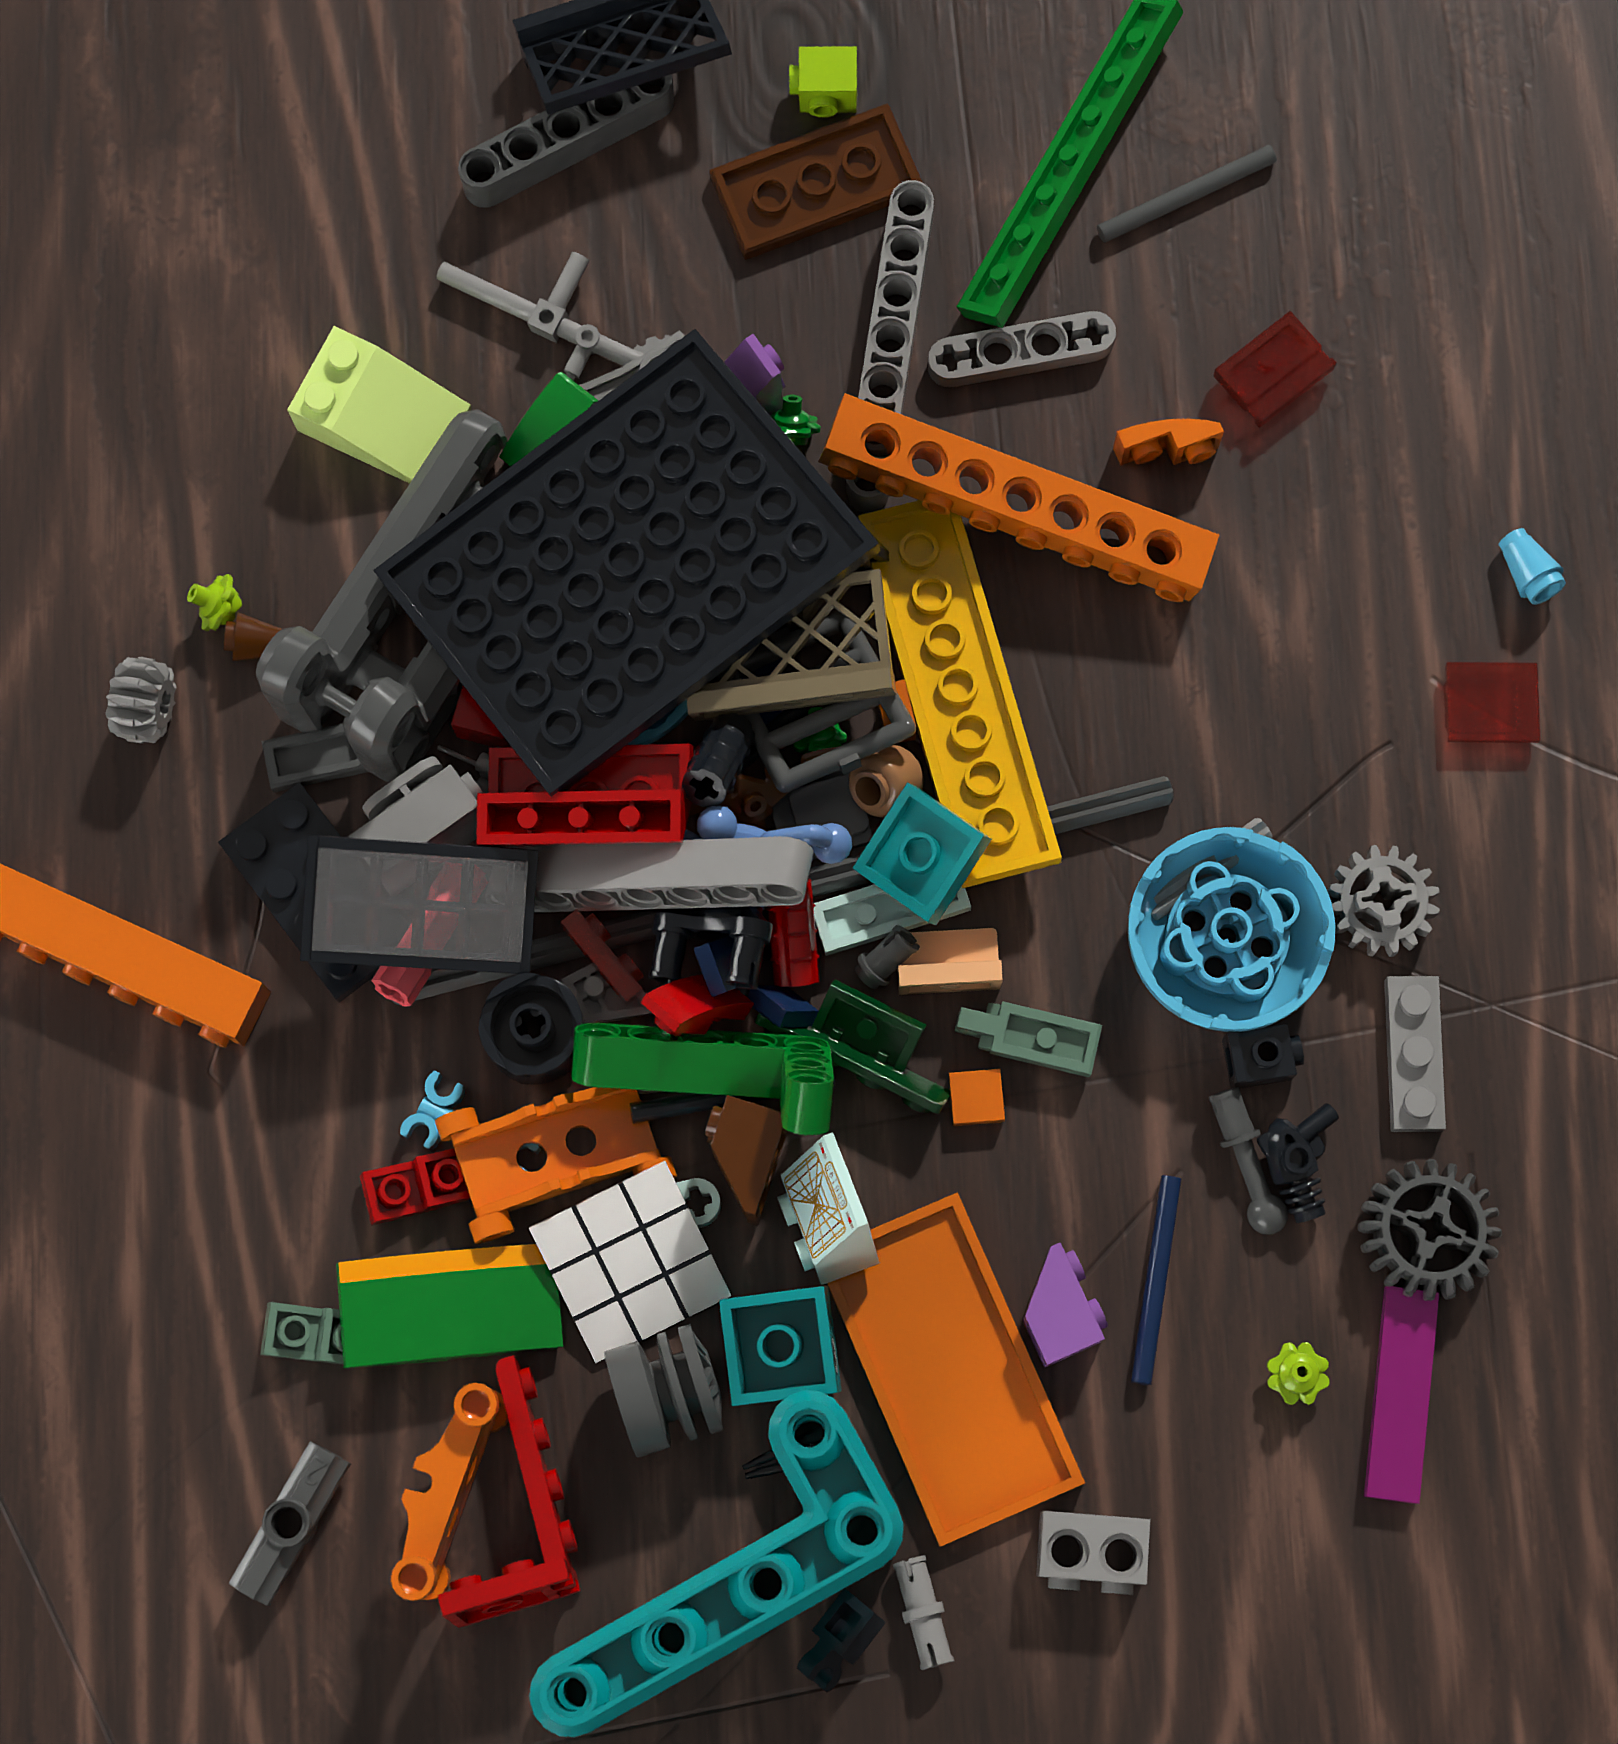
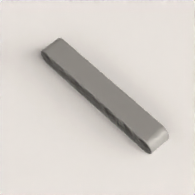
M907 180L898 184L890 197L858 395L859 399L902 415L934 210L932 191L923 182L917 180ZM914 205L922 209L923 212L916 216H909L900 210L905 206ZM899 250H909L916 257L909 261H901L896 259L893 254ZM892 295H902L909 302L903 306L895 307L885 300ZM885 340H894L899 342L902 347L895 352H886L880 349L878 345ZM886 385L891 387L895 393L888 398H878L870 391L876 386ZM868 442L865 443L866 450L871 456L878 459L888 457L887 449L882 444L873 445ZM859 477L853 480L846 479V497L850 505L857 511L870 513L878 511L886 505L889 495L877 489L873 491L860 490L855 484L861 479Z
M781 836L683 840V843L568 844L507 847L538 850L534 912L797 905L803 902L814 852L812 847L802 840ZM492 865L484 898L488 904L505 905L507 866Z

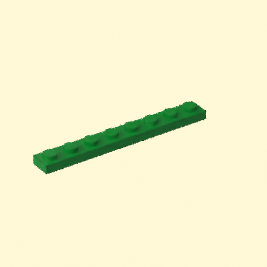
M1133 0L956 306L964 318L1001 328L1004 327L1183 15L1184 11L1178 0Z

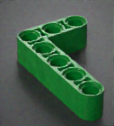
M585 1023L574 1028L572 1080L577 1084L601 1088L780 1099L783 1129L802 1135L824 1134L830 1129L834 1075L830 1044L823 1039L810 1036L708 1030L705 1035L682 1033L681 1036H674L656 1026Z

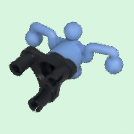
M721 805L709 806L700 813L697 820V832L699 835L686 829L683 840L792 837L811 845L816 857L821 862L828 864L842 862L849 856L852 848V837L848 830L839 824L828 823L822 826L803 825L766 832L758 827L737 823L733 812L728 807ZM764 906L666 909L656 913L652 932L657 936L648 978L666 984L681 979L680 975L687 940L697 939L709 943L730 936V938L734 939L725 983L730 986H734L736 983L737 989L747 997L750 989L759 988L762 962H766L769 956L773 924L763 917Z

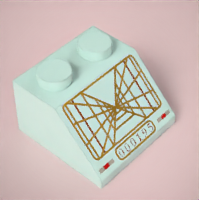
M833 1132L824 1135L780 1175L786 1194L777 1197L787 1225L790 1226L798 1223L803 1239L794 1243L805 1271L815 1268L821 1285L880 1264L868 1221Z

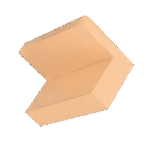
M980 928L910 932L917 940L916 943L919 944L920 948L897 968L899 995L997 990L1001 988L1003 981L1002 963L998 955L996 929Z

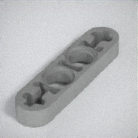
M1089 311L946 337L938 340L931 347L928 354V372L931 379L938 385L958 387L1095 362L1104 359L1111 353L1116 338V327L1108 315L1099 311ZM1095 327L1097 334H1105L1101 337L1099 345H1092L1090 338H1083L1086 335L1087 328ZM1068 330L1072 331L1071 340L1077 339L1074 341L1073 351L1067 350L1068 335L1066 331ZM1041 334H1049L1057 339L1059 349L1050 356L1040 355L1032 347L1033 339ZM993 343H1002L1010 349L1012 356L1004 364H993L985 358V348ZM969 348H976V364L978 368H971L972 359H969ZM952 353L953 359L959 361L957 362L956 371H948L946 365L940 364L943 361L944 354Z

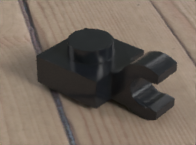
M844 1588L812 1629V1632L820 1639L810 1651L803 1655L797 1665V1669L828 1693L836 1686L841 1677L842 1660L845 1659L854 1665L886 1622Z

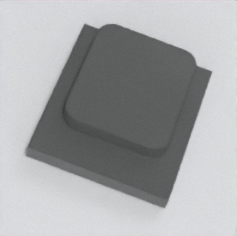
M841 769L790 791L773 807V812L771 813L776 830L803 825L822 826L828 823L842 825L852 837L851 849L867 845L873 837L867 813L856 804L849 790L848 777L850 772L843 775ZM813 852L812 860L817 859V857H816V855L814 854V852Z

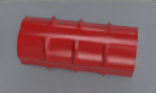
M808 879L805 897L800 904L767 906L765 908L768 911L769 922L773 924L770 942L772 957L769 960L772 962L775 986L796 987L819 982L818 958L820 955L817 954L816 933L818 930L815 928L814 907L816 905L813 903L811 879Z

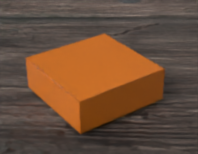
M1000 1069L949 1073L953 1126L1000 1123L1005 1121Z

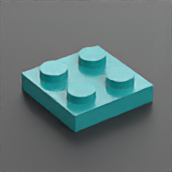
M907 782L853 866V869L922 919L937 925L992 839L924 791Z

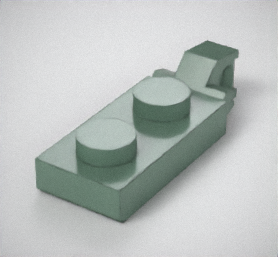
M1002 1001L1001 1005L988 1003L986 1013L961 1007L955 1025V1032L980 1038L978 1049L990 1051L989 1054L1085 1077H1090L1092 1074L1102 1029L1100 1024Z

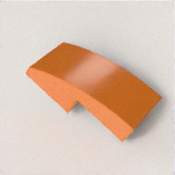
M1201 419L1152 421L1117 431L1113 450L1120 465L1135 461L1136 464L1147 463L1159 457L1163 453L1162 449L1165 448L1173 465L1188 461L1189 464H1197L1209 459L1216 453L1224 430L1220 422Z

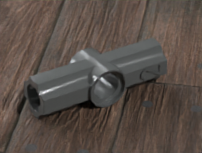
M310 1441L277 1500L266 1509L261 1528L228 1584L250 1598L271 1606L305 1544L309 1543L315 1536L318 1522L351 1463ZM295 1508L302 1517L303 1525L301 1531L295 1537L288 1539L281 1534L278 1521L285 1510Z

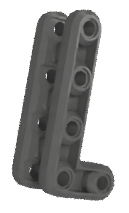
M478 409L461 412L449 423L313 632L302 626L280 630L267 644L256 668V677L261 691L280 720L306 733L323 729L322 725L333 710L345 716L343 726L348 742L363 768L389 783L422 761L455 710L463 685L429 642L418 658L413 657L406 669L376 652L379 648L377 645L378 641L395 615H400L403 609L373 570L485 486L483 480L494 465L500 451L505 449L507 437L502 424L498 420ZM354 685L364 690L357 701L348 696Z

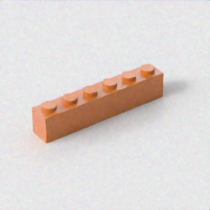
M0 863V942L5 937L19 943L20 945L16 952L42 965L45 964L48 957L64 964L62 973L83 984L90 985L93 978L110 985L107 994L129 1005L135 1006L138 999L156 1006L152 1013L153 1015L175 1026L181 1027L184 1019L202 1027L198 1035L216 1045L226 1048L229 1041H233L241 1046H245L271 994V991L262 982Z

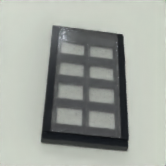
M308 835L300 961L513 974L530 973L538 850Z

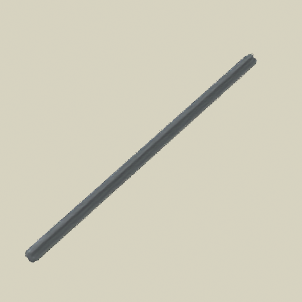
M1162 776L1047 806L1054 832L1058 834L1170 805L1173 802L1174 793L1168 777ZM860 855L846 858L842 862L835 864L826 863L811 867L808 879L812 880L813 897L870 883L871 881L853 869ZM649 909L532 940L530 971L654 939L657 936L652 932L655 914L666 909ZM502 948L483 953L501 954ZM432 969L430 977L415 1001L516 974Z

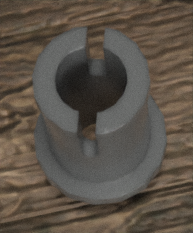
M896 925L869 954L864 952L858 956L859 964L855 966L857 976L872 989H877L880 985L887 986L891 982L890 975L899 965H902L913 953L919 950L920 946L916 943L917 940L907 929Z

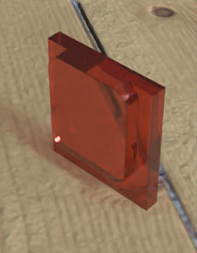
M1447 662L1445 664L1444 705L1448 742L1539 743L1540 717L1537 663Z

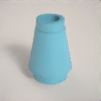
M1524 528L1510 532L1499 542V547L1503 551V556L1520 597L1528 598L1531 604L1536 605L1549 600L1563 589L1566 584L1562 576L1564 569L1527 534Z

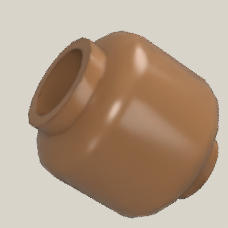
M892 745L861 759L862 767L851 771L848 777L849 790L853 800L861 810L876 817H885L907 782L921 790L924 785L923 771L919 761L910 751L898 745Z

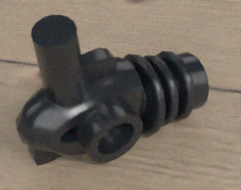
M1328 1103L1321 1106L1298 1126L1293 1125L1287 1119L1277 1118L1270 1124L1268 1132L1257 1138V1143L1267 1158L1274 1184L1289 1185L1280 1189L1279 1194L1286 1195L1292 1193V1196L1285 1199V1203H1295L1296 1206L1291 1207L1288 1212L1294 1215L1296 1223L1306 1222L1326 1214L1323 1206L1325 1199H1315V1196L1319 1195L1322 1189H1312V1186L1321 1182V1178L1308 1179V1177L1319 1170L1316 1157L1325 1152V1146L1318 1135L1339 1119L1336 1110Z

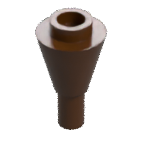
M238 612L236 622L226 621L223 650L233 652L232 661L260 658L267 644L282 628Z

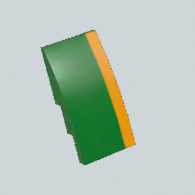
M537 1244L441 1251L336 1263L344 1369L438 1362L455 1358L494 1356L511 1352L551 1350L563 1347L559 1290Z

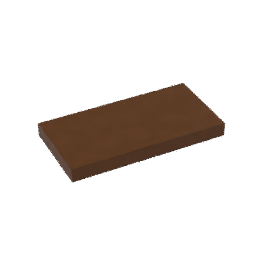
M888 103L709 170L710 179L745 260L888 207L891 194L898 184L907 180L922 182Z

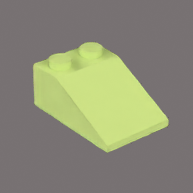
M333 326L287 410L297 431L410 484L452 419L461 412L470 411L472 407L466 401L380 347Z

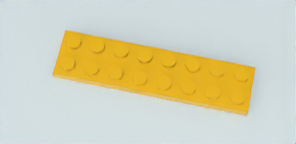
M920 500L858 515V519L865 528L889 551V561L870 563L872 570L880 569L887 625L901 675L906 682L916 728L937 801L992 839L963 883L962 888L1060 864L1062 856L962 517L952 512L948 515L931 512L922 506V501Z

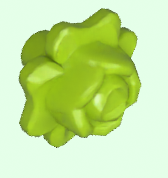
M231 575L217 576L207 588L193 584L189 589L187 600L199 606L202 630L209 631L211 629L216 631L220 625H226V621H234L236 619V612L241 608L242 600L239 597V593L232 586L233 577Z
M1284 1343L1279 1355L1267 1362V1369L1270 1373L1274 1374L1267 1381L1268 1387L1279 1392L1288 1405H1294L1299 1399L1304 1404L1310 1405L1314 1402L1317 1393L1327 1388L1330 1384L1327 1375L1323 1374L1329 1367V1363L1326 1358L1314 1352L1310 1343H1301L1297 1348L1294 1344Z

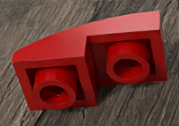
M703 975L682 978L660 986L645 994L641 1001V1004L656 1016L654 1019L655 1024L674 1036H681L682 1033L705 1035L712 1022H720L722 1018L745 1020L754 1005L737 988L712 997Z
M454 1148L417 1156L410 1162L364 1171L360 1175L371 1226L425 1213L471 1199Z

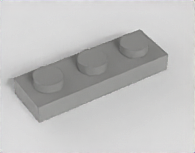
M1388 976L1384 980L1391 1132H1442L1446 1129L1439 976Z

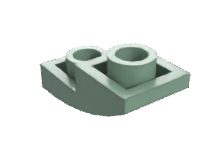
M275 1302L267 1303L260 1355L343 1364L340 1310Z

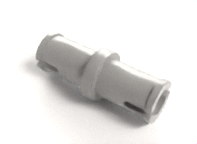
M918 1556L908 1559L909 1561L907 1562L900 1561L893 1564L906 1607V1611L902 1612L904 1624L910 1623L921 1662V1670L953 1662L954 1658L953 1655L951 1656L940 1614L945 1613L942 1601H936L926 1565V1556Z

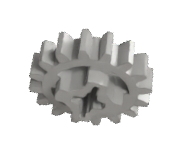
M1373 845L1367 851L1366 860L1359 853L1354 852L1348 859L1351 869L1340 865L1334 873V876L1342 884H1330L1327 889L1329 896L1338 899L1337 902L1332 904L1334 916L1340 915L1341 921L1336 926L1335 933L1339 934L1348 930L1352 934L1348 946L1353 949L1363 941L1367 943V954L1371 957L1375 955L1380 946L1385 947L1389 957H1394L1398 953L1400 942L1409 951L1418 944L1414 933L1426 937L1432 930V927L1424 918L1433 919L1439 914L1440 910L1435 905L1428 903L1429 900L1435 898L1440 893L1439 887H1426L1425 880L1432 873L1430 868L1417 872L1413 868L1417 855L1413 853L1405 861L1398 859L1399 851L1397 846H1392L1386 856H1381L1377 845ZM1391 872L1402 877L1408 884H1404L1395 878ZM1366 873V879L1364 880L1366 889L1356 892L1355 895H1350L1353 882L1359 876ZM1378 892H1381L1383 899H1392L1394 901L1387 911H1385L1382 903H1374L1372 901ZM1415 907L1412 921L1400 930L1399 925L1402 923L1400 913ZM1358 918H1362L1372 925L1375 931L1364 926Z

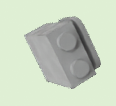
M435 756L428 757L378 790L364 803L362 809L369 822L353 832L349 837L468 845L477 839V793L483 792L468 772L459 777L451 764L443 768ZM363 857L370 867L371 857ZM383 858L381 883L392 898L415 883L417 860ZM429 861L428 873L443 862Z

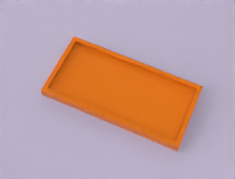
M958 1192L871 1229L880 1264L827 1283L939 1547L1085 1484Z

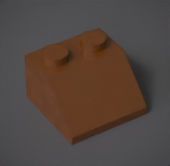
M727 1095L723 1108L714 1105L708 1120L705 1136H708L707 1143L711 1144L715 1160L747 1222L758 1226L788 1131L782 1127L780 1111Z

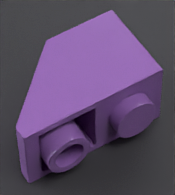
M751 334L741 342L724 363L765 411L772 415L773 412L781 410L783 405L782 389L785 388V384L781 377V371L784 370V365L771 345L768 344L763 347L755 335Z
M1061 1242L1051 1246L1048 1250L1022 1320L1044 1368L1101 1343L1105 1339L1101 1330L1108 1327L1104 1313L1096 1298L1087 1301L1079 1282L1086 1279V1276L1076 1253L1073 1250L1065 1253Z

